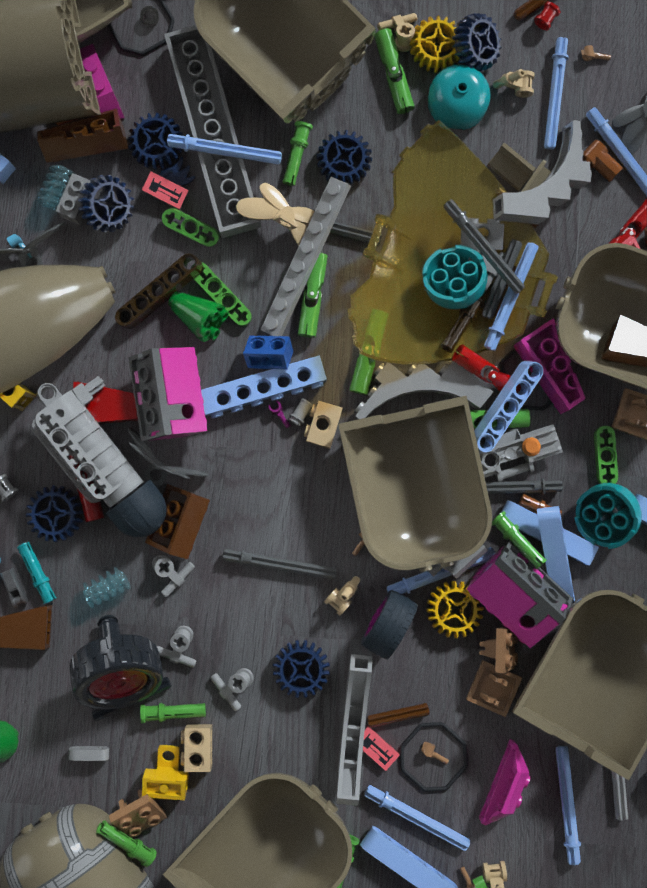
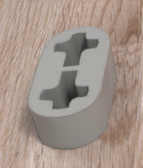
M73 746L69 748L68 760L104 761L109 759V747Z

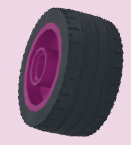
M390 590L374 613L363 635L361 645L374 654L388 660L406 634L418 605L409 598L404 597V595Z

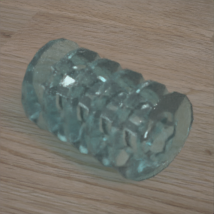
M57 164L49 166L48 169L51 173H47L45 176L49 181H43L42 185L45 188L39 190L42 196L36 197L37 202L56 211L55 207L60 202L59 198L63 195L62 190L65 191V183L69 182L68 176L74 173L72 170Z
M114 567V575L106 571V579L99 575L98 583L94 579H91L92 586L90 587L86 582L83 583L84 597L90 608H94V603L96 605L102 604V599L108 601L109 595L113 598L116 597L117 591L124 593V587L128 590L131 589L128 578L123 571H119Z

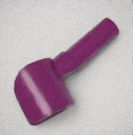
M276 400L279 408L273 410L269 405V409L273 414H277L287 429L291 425L283 415L281 403Z

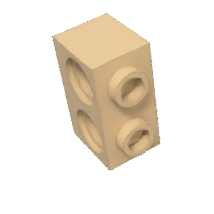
M187 724L185 731H181V744H184V752H181V766H184V772H210L212 769V724ZM194 732L199 733L202 740L200 742L193 741L191 734ZM198 754L202 758V762L194 763L191 760V756Z

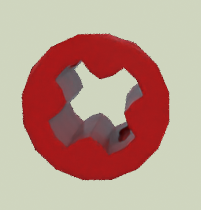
M547 1L540 15L534 18L535 24L542 30H549L553 19L560 15V8L553 2Z

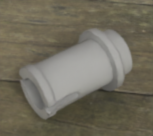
M301 398L293 414L290 413L289 421L297 426H300L301 423L304 424L303 420L313 405Z

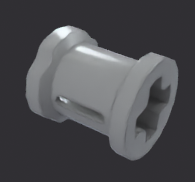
M6 474L0 476V495L3 502L12 498L19 491L11 485Z

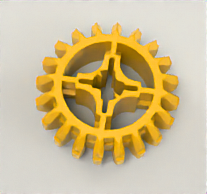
M438 15L436 20H433L430 16L428 17V22L422 20L420 26H415V34L410 41V46H412L410 54L415 55L414 62L420 61V68L426 65L427 72L430 71V68H434V72L437 73L439 68L443 70L447 66L458 63L459 57L454 55L456 49L452 47L455 44V41L452 39L456 35L454 33L455 21L448 23L447 17L443 21L440 20ZM434 32V35L426 37V39L423 38L426 34ZM436 38H437V43H439L438 51H437V46L435 45V43H436V42H435V41H436ZM452 50L448 55L440 57L441 53Z
M455 580L451 582V587H449L447 582H444V590L440 586L436 587L440 592L438 595L431 592L430 595L435 600H427L428 604L433 605V608H426L427 612H433V615L428 616V620H436L431 625L433 628L440 625L438 629L439 634L446 630V637H450L451 632H453L454 638H458V632L460 631L462 636L466 637L465 629L473 633L474 630L471 625L474 624L477 627L480 625L475 619L483 618L482 615L477 614V611H483L484 607L477 606L481 602L470 595L467 587L464 589V582L461 581L458 587ZM460 592L465 594L466 597L453 601L447 594ZM441 599H443L446 603V610L439 617L438 606ZM470 602L471 614L467 620L464 615V608ZM450 603L460 606L458 609L460 616L454 612L450 614V610H452ZM451 618H457L462 624L459 626H448L443 622Z

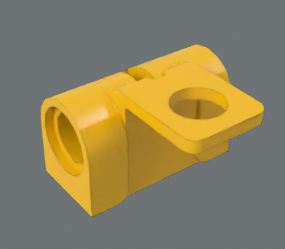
M21 383L0 394V398L11 408H17L20 411H24L36 397L31 390Z
M159 745L157 769L146 768L144 771L142 797L148 794L151 798L185 800L189 772L179 771L180 748L178 746ZM165 751H171L175 758L168 761L163 758L162 754Z

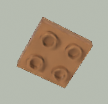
M625 388L611 428L647 441V395Z
M497 628L496 639L479 643L480 646L485 647V650H481L479 654L496 659L495 673H506L517 666L518 654L515 653V644L518 643V638L509 628Z
M482 660L466 700L506 717L522 677L509 671L506 673H495V665Z
M142 789L138 790L139 799L130 804L124 802L123 799L119 800L120 809L109 815L110 822L129 837L138 836L142 831L158 825L167 818L165 810L148 794L142 797Z

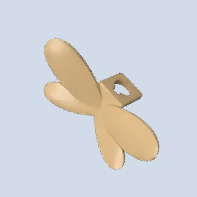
M268 183L260 185V192L264 198H244L237 203L236 209L238 213L246 218L257 220L273 219L288 228L298 246L315 212L306 207H290L283 195Z

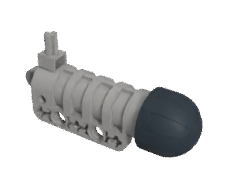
M97 376L86 385L80 383L64 395L53 384H42L37 391V398L45 408L36 415L31 424V429L87 501L97 503L103 499L109 508L112 507L106 512V515L122 533L131 537H146L157 531L163 524L166 516V503L162 494L151 480L142 484L144 481L85 407V405L92 401L93 395L106 386L102 378L100 379ZM50 388L53 391V397L51 399L43 398L41 390ZM52 437L59 438L61 444L55 443ZM67 456H73V459L69 460ZM80 471L86 472L87 479L81 477ZM90 481H93L94 483H92L89 487L88 483ZM96 489L100 491L97 495L94 492Z

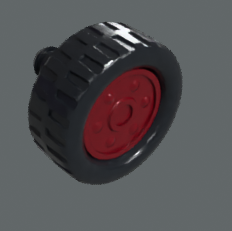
M114 615L102 616L97 623L100 639L80 648L70 661L69 671L73 695L80 704L93 709H117L141 702L153 695L163 681L162 663L158 648L146 637L121 634L118 619Z

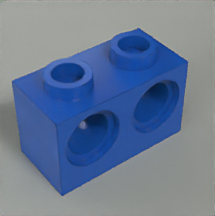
M249 335L243 355L248 368L288 370L293 355V348L289 336Z

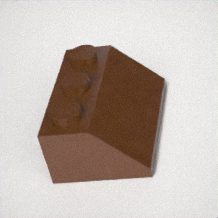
M167 484L163 493L166 503L164 522L157 531L147 536L145 543L167 554L188 560L210 500Z

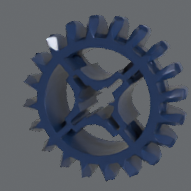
M473 13L465 16L457 23V27L454 29L456 35L452 37L455 44L452 47L456 49L454 55L459 57L458 63H463V65H467L470 68L474 67L480 72L490 69L497 63V58L501 56L499 50L502 47L499 45V42L502 39L499 38L498 33L500 31L496 30V23H492L491 17H487L486 14Z
M157 112L153 118L148 113V119L146 120L140 116L141 123L134 122L133 125L136 129L129 130L132 136L128 137V141L131 143L128 147L130 151H133L131 153L133 158H137L139 164L144 162L146 168L152 164L155 170L158 164L164 169V163L166 162L172 166L171 159L178 160L179 158L176 153H182L183 150L168 147L165 140L169 132L174 135L183 136V133L179 131V124H175L173 118L168 120L166 114L160 118ZM159 127L157 130L154 131L149 130L151 128ZM144 135L147 142L145 148L141 150L140 141ZM151 138H152L153 140H154V139H156V140L159 139V140H160V143L158 142V143H154V144H153ZM155 152H162V154L153 155Z
M337 130L336 137L329 134V141L326 139L322 140L323 146L318 147L320 153L317 154V159L320 161L317 163V166L322 168L320 171L321 175L327 174V181L332 177L343 182L348 181V184L352 186L353 179L359 183L361 180L360 176L366 177V171H370L371 168L369 163H372V157L369 155H371L372 151L371 149H366L368 142L362 143V135L355 138V131L350 136L348 135V130H344V135H341ZM342 145H350V146H352V147H351V148H345V147H343ZM334 148L336 157L333 158V162L329 163L327 157ZM357 154H360L361 163L355 169L352 160L356 158ZM341 156H347L348 161H344V159L342 161ZM340 168H343V169H345L347 172H346V173H343V172H339V171H336V170H337V169H340Z
M98 175L97 179L95 177L91 178L90 183L84 184L86 190L80 191L84 197L78 199L80 203H83L79 210L85 212L82 218H89L87 224L89 226L93 225L94 230L101 229L102 232H107L108 230L109 232H115L116 229L123 228L122 224L129 223L126 217L133 216L129 212V209L135 208L133 205H130V201L134 200L133 197L128 196L131 190L125 189L126 183H119L120 178L118 177L112 178L111 175H106L105 177ZM100 188H102V191H100V196L97 199H94L97 191ZM100 202H106L108 204H112L113 206H107ZM94 206L98 209L99 215L96 213ZM115 209H118L117 214L115 215V217H114L113 219H111V216H113L114 210H115Z
M52 485L51 491L48 487H44V494L41 491H37L38 499L35 497L30 498L34 505H27L28 509H32L31 513H26V517H32V520L28 521L27 524L35 525L31 531L34 533L39 530L37 537L42 538L45 535V541L47 542L51 538L53 542H58L59 536L62 541L67 540V535L70 537L74 536L72 529H80L76 522H83V519L78 518V514H84L82 510L78 511V507H81L82 504L81 502L75 503L79 496L74 495L71 497L73 492L71 489L65 492L64 486H60L57 489L56 485ZM51 497L49 507L44 511H40L42 504ZM58 497H61L68 503L70 510H64L61 507ZM54 511L64 512V514H59V516L46 515V513ZM70 516L68 524L59 530L62 519ZM40 518L48 519L50 526H52V531L42 524Z
M295 640L296 647H293L289 642L287 643L288 651L283 647L280 649L283 656L276 654L275 658L280 662H274L273 667L279 668V670L273 671V675H280L275 682L276 684L283 682L280 687L282 691L286 687L289 688L287 695L290 696L294 690L296 691V698H299L300 692H303L304 698H307L308 690H310L312 695H315L314 687L322 690V685L319 682L327 683V679L323 675H329L330 671L323 668L329 667L330 664L329 662H322L327 658V655L319 656L322 651L321 647L316 651L313 650L315 648L314 642L311 643L309 648L307 647V640L303 641V646H299V640ZM306 652L311 655L303 660H299L292 654ZM286 659L294 669L288 678L284 673ZM315 659L319 665V673L316 678L309 670L310 665ZM306 664V673H302L301 671V673L296 674L298 669L297 665ZM298 678H304L310 683L307 685H296L292 682Z

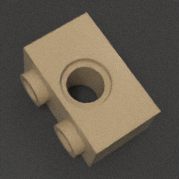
M318 401L317 405L313 404L310 413L313 421L311 425L307 424L304 437H307L306 442L331 449L343 408L322 401ZM320 419L327 420L329 423L328 428L325 430L318 429L316 426L317 421Z

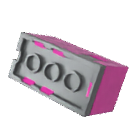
M194 347L151 348L142 352V354L128 357L141 441L183 438L207 431V420L203 406L204 400L201 393L197 356Z
M510 540L476 571L473 576L474 579L467 587V590L474 599L479 600L489 613L494 614L505 628H509L517 636L518 640L529 648L533 647L566 619L573 600L540 567L536 569Z

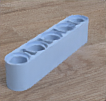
M523 361L518 365L474 430L478 450L490 452L494 449L543 375L541 364L533 361ZM530 366H532L533 372L529 376L528 369ZM520 384L521 390L516 393V386ZM508 401L509 408L504 411V404ZM497 419V426L492 429V422ZM485 437L484 445L480 446L481 438Z
M507 500L501 513L505 511L507 518L514 525L517 524L519 526V531L542 542L537 514ZM563 528L567 555L590 566L599 547Z
M559 506L538 508L537 516L544 557L547 560L545 561L547 574L573 598L572 603H575Z
M375 826L370 828L360 843V846L366 852L417 888H458L448 877Z

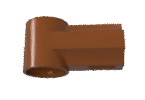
M594 140L583 151V161L590 162V168H595L609 182L623 169L608 154L606 146L599 140Z

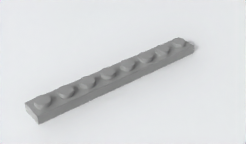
M330 177L260 329L261 331L272 336L283 335L351 188L348 183Z

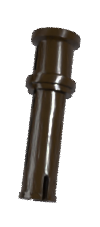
M482 297L474 304L459 310V318L441 344L443 350L449 353L454 351L455 346L469 324L477 319V313L480 308L485 306L486 302Z

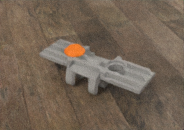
M554 424L521 435L518 429H511L502 435L492 451L482 452L479 450L484 477L495 474L497 482H503V479L523 472H533L534 461L563 452ZM492 454L495 461L493 466L486 465V455ZM524 457L526 463L501 471V463Z

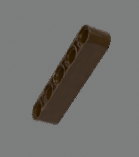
M190 253L180 257L117 310L115 314L116 322L128 329L135 328L168 301L172 294L180 291L198 276L203 268L202 262ZM194 260L195 266L192 269H187L188 263ZM174 274H179V279L177 280V282L172 283V276ZM162 287V294L156 296L155 292L157 288ZM146 300V307L140 310V303ZM130 313L131 318L129 322L124 323V316Z

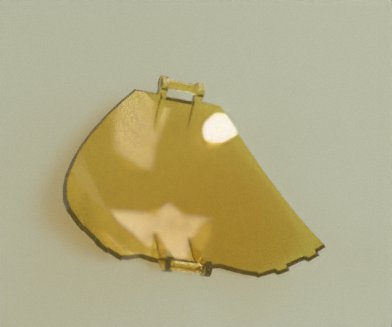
M439 120L434 125L427 124L420 131L422 136L412 147L406 146L399 155L401 160L392 171L394 207L389 217L376 214L374 219L376 223L368 247L363 252V256L373 261L370 278L354 294H351V308H348V318L353 323L355 334L352 335L353 343L358 347L361 355L374 360L396 364H430L452 360L454 352H457L456 349L462 344L475 353L488 350L484 347V344L490 332L488 329L492 327L495 318H484L481 315L483 308H480L477 313V319L469 324L452 353L446 352L441 348V344L459 318L460 309L443 308L433 302L425 290L422 272L427 259L434 252L461 244V229L456 223H452V217L444 209V204L452 199L463 212H467L466 216L468 218H479V222H487V219H494L493 199L502 193H507V191L469 147ZM500 221V223H504L503 250L495 251L498 254L500 252L506 253L512 239L522 243L514 266H518L527 243H534L539 248L525 279V288L519 293L503 331L505 335L501 336L497 346L523 335L530 314L545 317L547 312L545 308L553 284H556L558 276L544 272L549 252L529 223ZM384 227L388 231L379 253L375 250ZM478 229V231L484 236V238L488 236L487 229ZM495 278L491 282L488 289L485 290L481 296L485 300V302L487 301ZM539 280L546 281L538 306H531Z

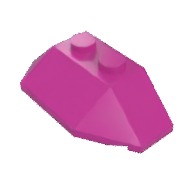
M91 44L81 48L80 53L84 71L92 72L100 113L117 108L121 120L125 119L94 45Z
M512 739L508 742L480 813L479 820L483 825H488L514 814L515 809L521 805L523 788H527L529 784L528 768L517 743Z

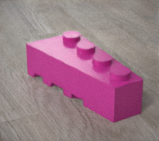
M553 318L524 337L513 347L523 361H533L542 365L543 375L538 383L558 412L562 414L586 398L576 373H573L570 365L571 360L559 343L555 327L556 323ZM532 366L529 367L531 373L533 372Z

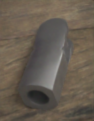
M11 568L0 573L13 607L18 608V605L21 603L27 604L28 598L20 584L15 569ZM18 589L20 595L15 597L13 591Z

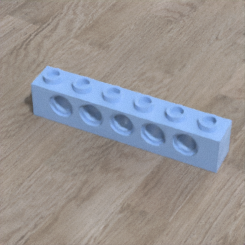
M320 355L291 363L288 370L271 369L202 389L205 415L207 417L211 416V419L223 416V412L231 410V413L241 411L245 405L259 406L264 404L263 400L269 398L272 401L284 398L283 394L291 392L292 395L304 392L303 388L311 386L312 389L323 387V383L327 382ZM302 371H306L310 375V378L305 382L298 379V374ZM282 377L290 380L289 385L285 388L278 385V380ZM261 383H267L270 386L267 393L263 394L258 391V386ZM241 389L249 390V396L246 399L238 398V392ZM221 395L229 396V402L226 405L218 403V398Z

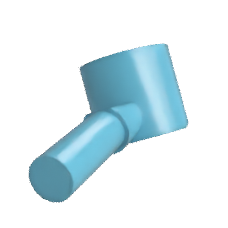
M13 234L7 238L12 248L18 245L21 249L25 247V244L18 235Z

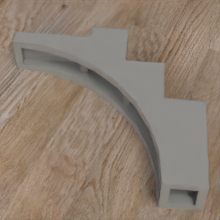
M573 120L562 128V144L559 157L552 172L542 184L527 191L502 193L493 199L494 220L540 224L549 218L550 206H561L570 200V188L580 189L591 182L590 162L583 161L582 130L580 121Z
M422 361L418 365L414 363L406 372L409 374L408 377L387 362L385 366L381 364L374 372L376 375L374 381L380 386L377 387L375 385L367 394L370 397L366 403L361 402L355 409L357 413L355 418L357 420L366 418L385 402L416 392H434L454 398L467 395L468 404L478 410L491 396L493 391L454 361L450 365L446 363L439 371L442 374L441 377Z
M351 654L338 762L337 804L355 806L359 804L364 731L373 656Z

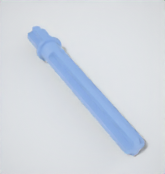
M563 37L557 38L555 54L552 55L553 72L544 148L550 150L556 147L566 60L569 57L567 55L568 39Z
M592 108L587 112L586 117L595 127L594 131H598L647 196L646 173L609 126V120H605L597 108Z
M169 134L167 138L169 147L184 149L185 152L192 150L273 164H280L282 159V153L279 151L190 137L188 134L186 136Z
M527 243L515 271V275L523 284L539 248L534 243ZM508 287L492 327L488 329L490 332L484 344V347L488 350L495 351L501 336L505 335L503 331L519 296V293L515 294L510 287Z
M493 547L487 548L488 551L469 568L487 562L495 554ZM442 568L433 577L426 571L407 579L402 578V581L388 585L387 592L393 590L399 594L406 592L409 594L411 590L446 578L452 574Z
M558 746L555 750L565 832L564 846L567 850L569 865H579L581 862L579 851L581 842L578 841L569 752L567 746Z
M372 785L366 788L364 796L379 804L380 808L385 807L463 851L468 849L470 845L469 838L388 795L389 792L387 791L384 793Z

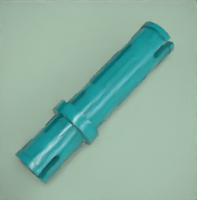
M30 542L21 544L17 547V550L32 577L33 586L37 588L43 603L46 604L55 600L57 597L49 584L50 579L43 572Z

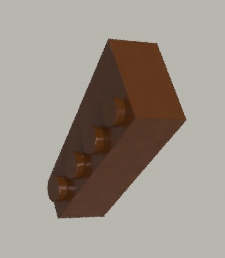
M117 108L102 112L101 115L86 117L37 131V141L46 163L128 149L125 130Z

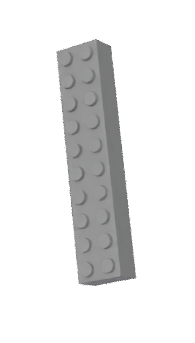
M196 25L164 34L193 138L239 145L212 48L202 38ZM197 151L221 237L225 238L261 228L260 220L246 218L240 215L236 209V205L241 199L254 198L243 159Z

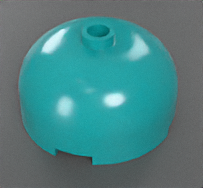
M463 64L452 65L440 71L433 79L428 92L430 114L437 123L447 129L466 130L475 126L486 114L490 103V88L484 75L474 67L470 68Z
M455 245L452 248L437 250L427 259L422 272L424 287L430 299L437 305L447 309H463L474 304L484 293L488 280L487 268L483 257L473 248L464 245Z
M601 483L584 492L577 500L576 517L574 518L576 526L581 535L593 545L597 544L608 547V549L618 548L632 539L640 528L642 521L640 504L630 490L619 484Z

